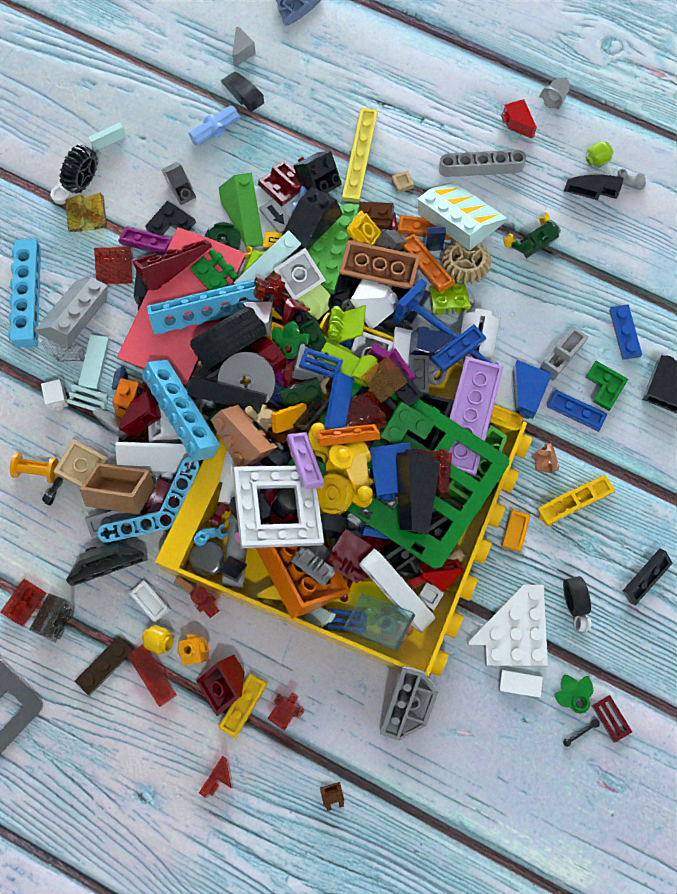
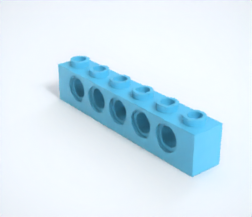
M37 239L14 240V247H12L14 263H11L13 280H10L12 296L9 299L10 306L12 307V312L9 313L11 330H8V338L15 347L38 346V334L35 333V329L39 325L41 246Z
M257 279L146 307L153 333L164 334L170 330L184 329L194 324L201 325L210 320H220L244 309L243 303L263 302L260 285ZM246 297L244 301H239L241 298ZM223 302H228V304L224 306L221 305ZM204 307H210L207 310H202ZM187 311H191L190 314H184ZM167 316H173L171 319H165Z
M169 361L147 362L142 373L143 380L147 383L152 395L156 398L160 408L186 448L187 453L193 461L214 458L220 444L191 397L187 395V390Z

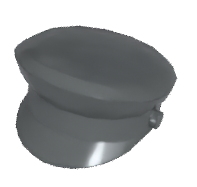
M207 541L203 546L195 545L189 556L191 569L196 575L201 577L216 575L224 563V553L221 546L211 541Z

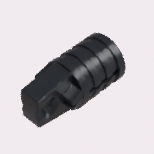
M392 314L378 325L393 334L395 327L413 330L404 320L398 325L392 321Z

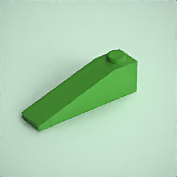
M252 172L234 175L219 187L221 205L237 231H239L245 247L263 246L264 242Z

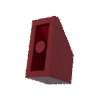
M266 336L249 346L253 353L262 356L269 362L274 374L287 367L284 354Z
M144 392L131 401L120 423L119 430L133 437L159 420L161 413L156 398Z

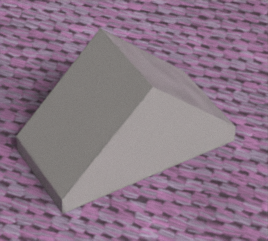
M236 27L232 53L234 66L240 65L256 53L254 41L240 27Z
M303 343L300 345L296 355L292 378L307 381L317 377L320 384L324 375L299 367L304 350L307 348ZM307 355V357L314 359L313 356Z

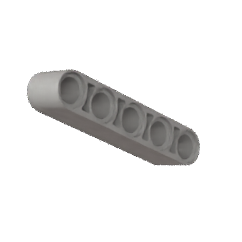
M522 150L447 153L442 155L440 159L439 173L444 177L519 173L524 168L526 154Z

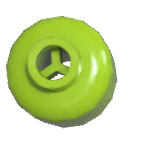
M598 141L587 149L588 156H586V160L590 166L594 165L600 168L611 161L612 154H614L613 149L608 142Z

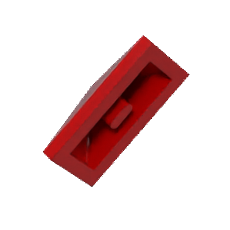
M458 559L446 560L442 567L438 569L431 568L425 563H419L423 577L442 592L463 573V568Z

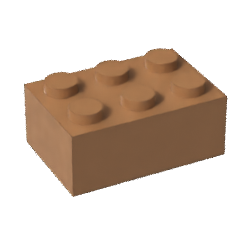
M97 463L79 490L87 507L139 514L155 486L150 470Z

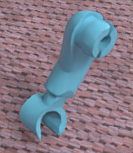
M221 524L217 529H201L195 535L194 543L198 546H203L209 538L217 536L219 539H224L228 532L222 534L220 530L226 524Z

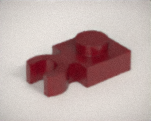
M218 502L209 522L217 526L222 515L226 511H230L229 504Z

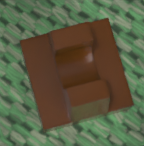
M340 782L320 787L323 805L327 811L332 810L331 804L337 802L340 808L344 807V796Z

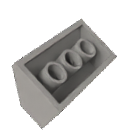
M92 277L75 281L37 326L35 333L68 349L107 300V285Z

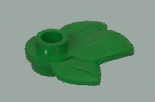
M294 320L287 323L283 330L273 328L272 340L280 348L286 359L296 357L299 347L303 343L306 347L309 344L310 335L300 334L299 326ZM289 345L292 347L290 353L286 351V347Z
M563 675L561 679L562 691L554 694L556 701L562 707L571 708L575 713L582 714L587 712L590 708L589 698L594 692L589 676H585L578 682L569 675ZM577 699L582 701V707L576 705Z

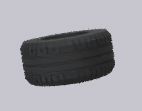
M248 306L236 312L190 341V347L194 350L195 355L198 356L197 358L201 361V365L204 368L209 369L266 335V329L262 326V322L259 320L258 315L255 314L256 312L253 308Z

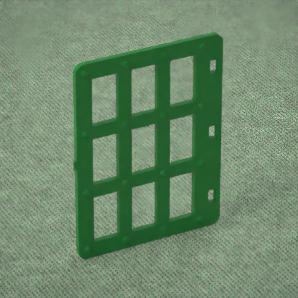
M376 372L369 385L372 386L383 375ZM353 382L348 412L368 425L375 424L381 434L387 422L353 400L362 385ZM385 384L382 388L393 401L399 404L400 400ZM418 400L411 408L434 421V427L445 435L433 452L406 434L399 444L410 442V449L418 451V455L433 456V460L441 462L439 472L472 492V495L461 511H458L435 495L433 510L453 522L441 541L430 534H412L400 530L398 504L392 510L373 496L371 504L365 507L366 510L372 513L369 519L359 513L361 507L353 502L346 511L431 568L438 569L442 567L505 472L510 461L507 455L440 413V410ZM326 410V412L323 414V416L321 417V419L318 421L319 423H322V424H324V425H325L327 410ZM380 436V439L374 440L370 448L386 446L389 441ZM455 441L492 464L480 482L444 459ZM293 458L290 460L288 466H295ZM316 459L322 478L327 475L326 465ZM370 462L367 463L368 471L371 468ZM414 542L425 548L422 554L411 548Z

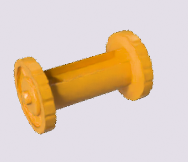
M16 452L11 459L10 475L13 478L19 477L20 473L46 476L48 483H54L57 475L53 474L59 461L53 457L49 463L23 459L21 453Z

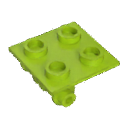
M455 283L454 286L440 294L433 286H429L433 304L432 314H445V309L447 314H449L450 309H452V314H455V308L456 313H464L465 310L469 311L471 305L464 283Z
M366 305L345 312L339 306H334L331 309L332 317L329 320V338L340 343L363 336Z

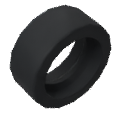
M320 514L323 538H339L345 529L348 530V519L346 517L334 514Z
M581 576L565 579L563 591L571 615L577 617L589 614L591 612V600L584 579Z

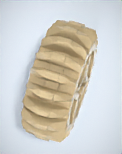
M454 241L452 245H448L447 250L443 254V268L453 280L456 279L457 284L462 281L464 285L467 282L473 285L474 280L480 282L481 278L485 279L486 274L490 271L491 255L487 247H483L482 243L477 244L469 251L460 243Z

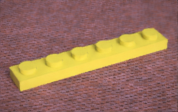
M364 107L360 109L342 194V200L360 202L378 110Z

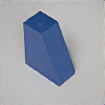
M516 361L513 368L515 412L519 413L521 417L526 419L534 418L552 376L551 373L522 361Z
M410 442L369 448L376 500L381 499L382 502L391 501L393 497H396L398 492L396 454L410 449Z

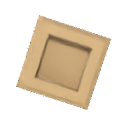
M408 171L391 176L397 193L414 188V183Z

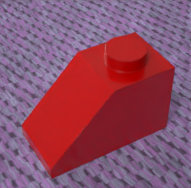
M522 99L505 104L501 117L508 129L526 137L534 138L537 126L525 100Z

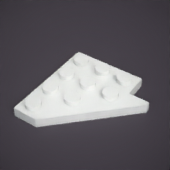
M523 585L468 642V646H485L486 666H548L544 585Z

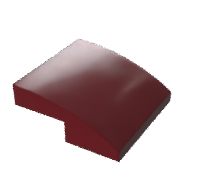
M285 160L273 166L271 172L260 178L257 184L270 197L274 198L281 207L299 194L302 186L298 181L294 168Z

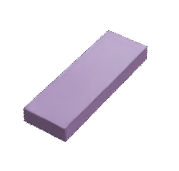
M307 432L288 434L286 439L303 489L323 487L325 483Z

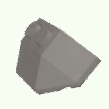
M405 665L402 666L387 706L380 735L400 741L405 736L427 725L439 690L424 671Z

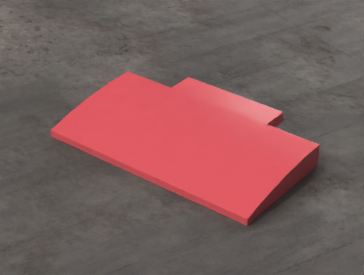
M177 227L167 250H182L184 245L202 240L209 241L212 247L168 283L161 285L160 289L148 290L118 353L117 359L142 370L145 369L147 362L168 360L185 387L199 361L198 356L195 355L194 350L190 347V341L229 316L223 317L220 320L206 321L201 325L194 324L184 329L170 330L164 334H154L146 306L209 291L190 271V267L203 256L209 262L212 259L208 254L211 249L220 253L224 257L223 260L228 265H232L237 275L246 253ZM218 264L214 267L219 273L223 271ZM229 276L225 279L229 286L233 285L235 281ZM246 297L241 298L239 301H244ZM223 302L221 305L224 306L228 304V302ZM204 307L202 310H207L210 307ZM187 311L184 314H190L191 311ZM167 316L165 319H171L173 316Z

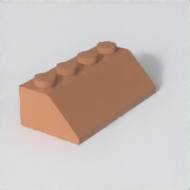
M348 240L339 274L410 290L415 283L420 256Z

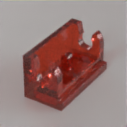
M23 579L0 613L24 627L47 593L28 580Z

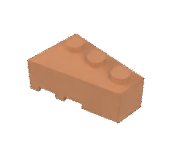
M239 405L220 410L211 419L237 467L254 466L277 448L274 443H269L264 437L265 433L262 430L258 431L253 425L254 421Z

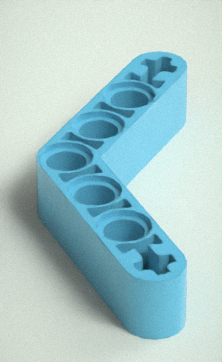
M189 456L182 461L160 511L107 522L98 529L99 539L103 542H111L171 528L201 467L200 460L194 461L193 465L196 466V469H191L189 475L182 474V471L186 473L189 468L186 463L193 460ZM180 478L187 480V488L179 487L178 480ZM172 496L180 500L179 506L171 505L170 498ZM162 515H169L172 520L171 523H163ZM143 519H149L152 522V527L145 528L142 524ZM124 523H129L132 526V532L127 533L124 531ZM117 528V531L110 535L104 533L106 529L110 531Z

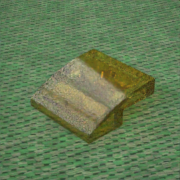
M101 193L85 198L80 194L65 199L69 232H83L107 227L104 196Z

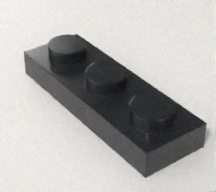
M660 548L622 590L629 603L636 606L673 564L665 550Z

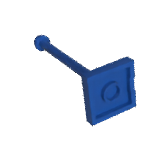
M421 278L398 301L392 321L398 325L411 311H415L439 331L453 335L455 339L458 337L457 334L419 305L427 286V282ZM475 349L469 353L474 359L492 363Z

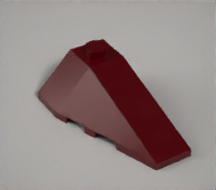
M202 240L184 245L182 250L169 249L166 250L164 255L157 256L154 253L132 262L143 285L148 290L154 291L160 289L161 285L168 283L209 250L212 245L209 241Z

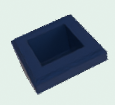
M123 366L114 373L113 390L117 389L121 378L128 380V372Z

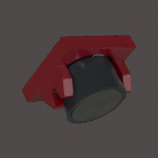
M274 488L273 491L266 492V502L270 507L272 503V516L269 525L299 524L294 488Z

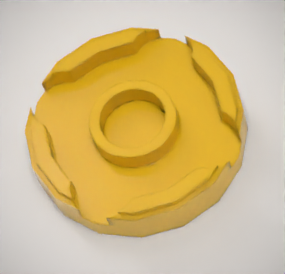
M335 473L325 475L323 478L324 486L317 488L318 502L322 508L321 510L328 514H341L352 503L353 487L350 481L343 475Z

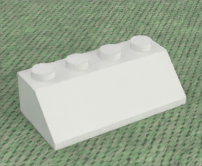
M116 442L115 444L117 466L150 470L152 479L154 477H161L165 480L173 479L182 461L190 456L183 444ZM194 461L186 463L189 468L186 473L182 471V474L189 475L191 469H196V466L193 465Z

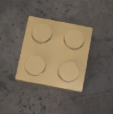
M73 439L53 474L81 487L96 464H105L107 457Z

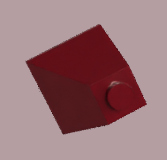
M235 655L218 661L196 680L216 716L220 715L242 697L245 671Z

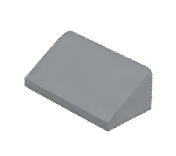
M101 410L93 411V415L99 422L122 440L129 436L119 430L122 420L113 413Z

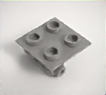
M323 544L301 546L291 561L322 586H325L329 578H332L335 574L332 566H329L327 563L323 564L331 551Z

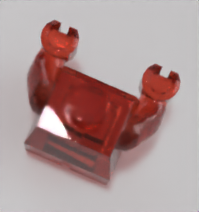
M293 692L288 698L277 694L274 699L276 706L267 719L285 731L294 717L301 718L304 713V709H300L301 707L295 703L299 696Z

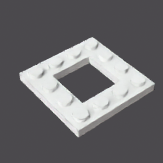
M296 466L233 467L232 473L241 548L316 546L324 543L317 488L303 489ZM294 488L299 524L261 525L257 489Z

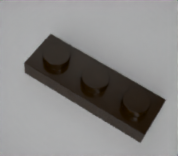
M118 636L74 682L90 696L134 650Z

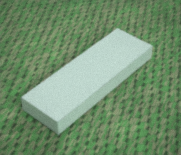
M90 335L78 386L98 391L109 346V337Z

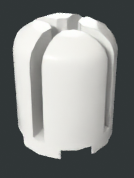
M475 309V312L466 313L467 310H465L460 334L473 324L477 328L482 326L481 332L486 336V340L478 346L477 351L487 359H490L495 351L500 316L499 318L492 316V311Z

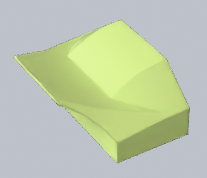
M319 284L295 301L304 303L306 307L310 308V311H307V313L318 321L329 310L328 302L331 295Z

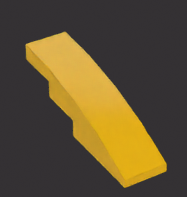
M605 474L590 483L587 482L574 490L568 491L542 505L538 510L546 524L550 525L614 493L615 489Z

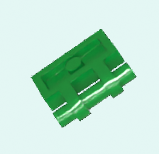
M214 249L208 252L212 257L209 262L203 256L190 267V271L209 291L229 286L225 280L228 276L232 280L238 277L232 265H228L223 260L224 257ZM217 264L223 269L221 273L214 268Z

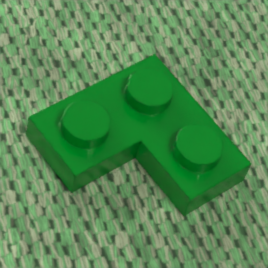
M598 361L594 362L585 377L601 387L593 402L608 411L611 410L629 380Z
M400 401L380 436L393 444H399L407 430H410L421 438L426 439L435 422Z

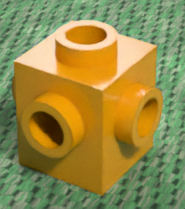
M197 633L185 635V640L178 641V654L181 657L182 666L209 660V644L205 636L198 637Z

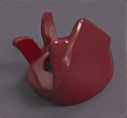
M287 298L282 316L283 326L285 327L287 323L292 321L297 309L307 312L310 311V308L306 307L304 303Z

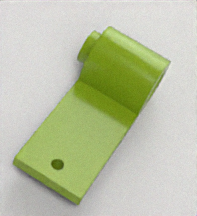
M328 342L325 343L321 353H327V355L342 359L343 363L339 372L354 378V382L362 386H369L379 367L378 360L372 355L359 358ZM317 358V360L325 362L333 366H337V364Z

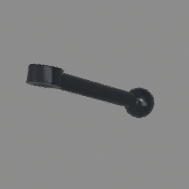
M597 719L592 720L591 724L571 738L564 739L563 745L569 747L571 742L592 728L599 727L600 722Z

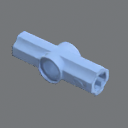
M229 106L217 115H208L204 119L203 124L189 132L192 142L199 146L211 137L217 138L225 132V128L240 119L234 106Z

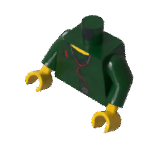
M545 212L544 217L538 216L542 226L529 233L521 241H514L513 234H508V238L503 237L505 247H512L523 253L527 259L555 242L560 237L561 229L558 224L550 219L548 212Z

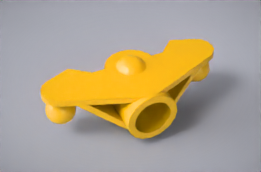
M314 423L310 428L308 438L313 451L323 453L328 458L326 462L327 474L335 473L345 476L353 487L352 502L361 508L368 507L372 502L373 496L369 485L367 463L371 461L368 447L364 441L319 446L315 431L326 430V428H324L322 423Z

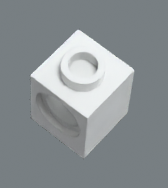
M60 379L41 384L45 405L50 411H60L63 407L68 406L65 387Z

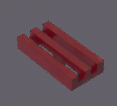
M610 695L591 705L613 743L632 733L631 728ZM606 702L609 703L616 717L623 726L625 732L621 731L611 712L607 708L605 704ZM599 706L602 707L603 711L605 712V714L607 715V717H608V719L610 720L611 724L613 725L614 729L616 730L618 736H616V734L614 733L613 729L611 728V726H610V724L608 723L607 719H606L605 716L603 715V713H602V711L600 710Z

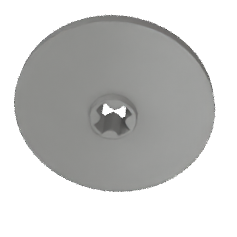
M240 352L230 356L222 364L218 374V382L268 394L266 403L271 399L275 390L276 379L273 368L265 358L256 353ZM246 376L248 380H251V383L248 384V387L246 386V383L242 382V380L245 379Z

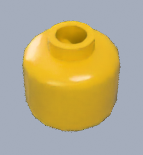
M153 625L146 629L142 635L144 648L155 654L162 655L173 646L174 638L171 631L161 626Z

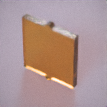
M388 356L361 376L368 386L369 392H372L380 403L408 383L399 371L400 368L396 367Z

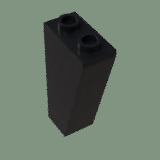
M406 449L405 452L396 454L399 529L412 534L428 535L441 462L433 460L434 457L430 455H418V451Z

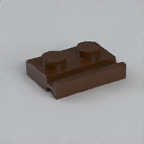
M359 202V211L362 210L364 214L366 213L378 229L391 228L390 224L395 208L393 203Z

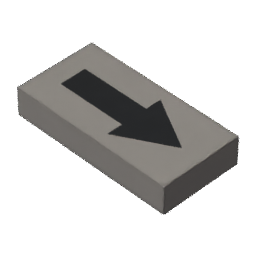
M273 198L259 207V210L278 233H283L290 217Z

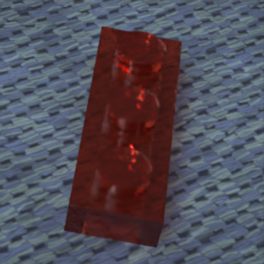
M141 645L127 655L159 707L178 696L148 649Z

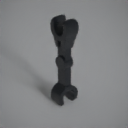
M58 476L52 488L43 495L42 501L49 506L53 504L57 489L63 483V478Z

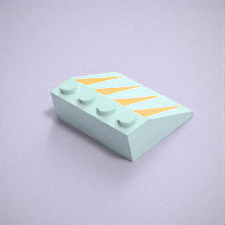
M457 183L431 188L418 198V214L436 227H445L446 234L469 251L507 221L505 216Z

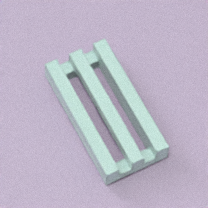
M75 384L71 385L72 390L69 392L70 398L67 400V403L92 411H105L109 395ZM76 390L101 397L103 401L77 394ZM74 398L101 405V408L74 400Z

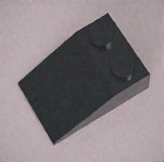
M311 187L299 199L281 236L289 230L301 243L299 248H306L308 250L343 215L337 199Z

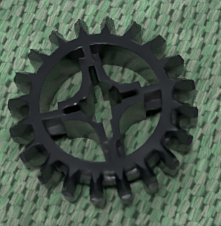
M77 145L71 151H68V155L65 156V160L62 162V168H60L61 186L67 191L76 194L86 190L97 170L98 157L96 152L83 145Z

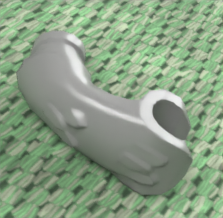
M626 169L618 170L617 176L624 178V185L638 190L644 189L646 186V178L643 174L631 176L627 173Z

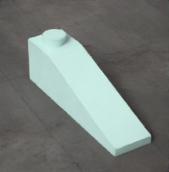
M288 230L233 284L257 279L259 284L262 283L274 271L273 269L283 263L301 243Z

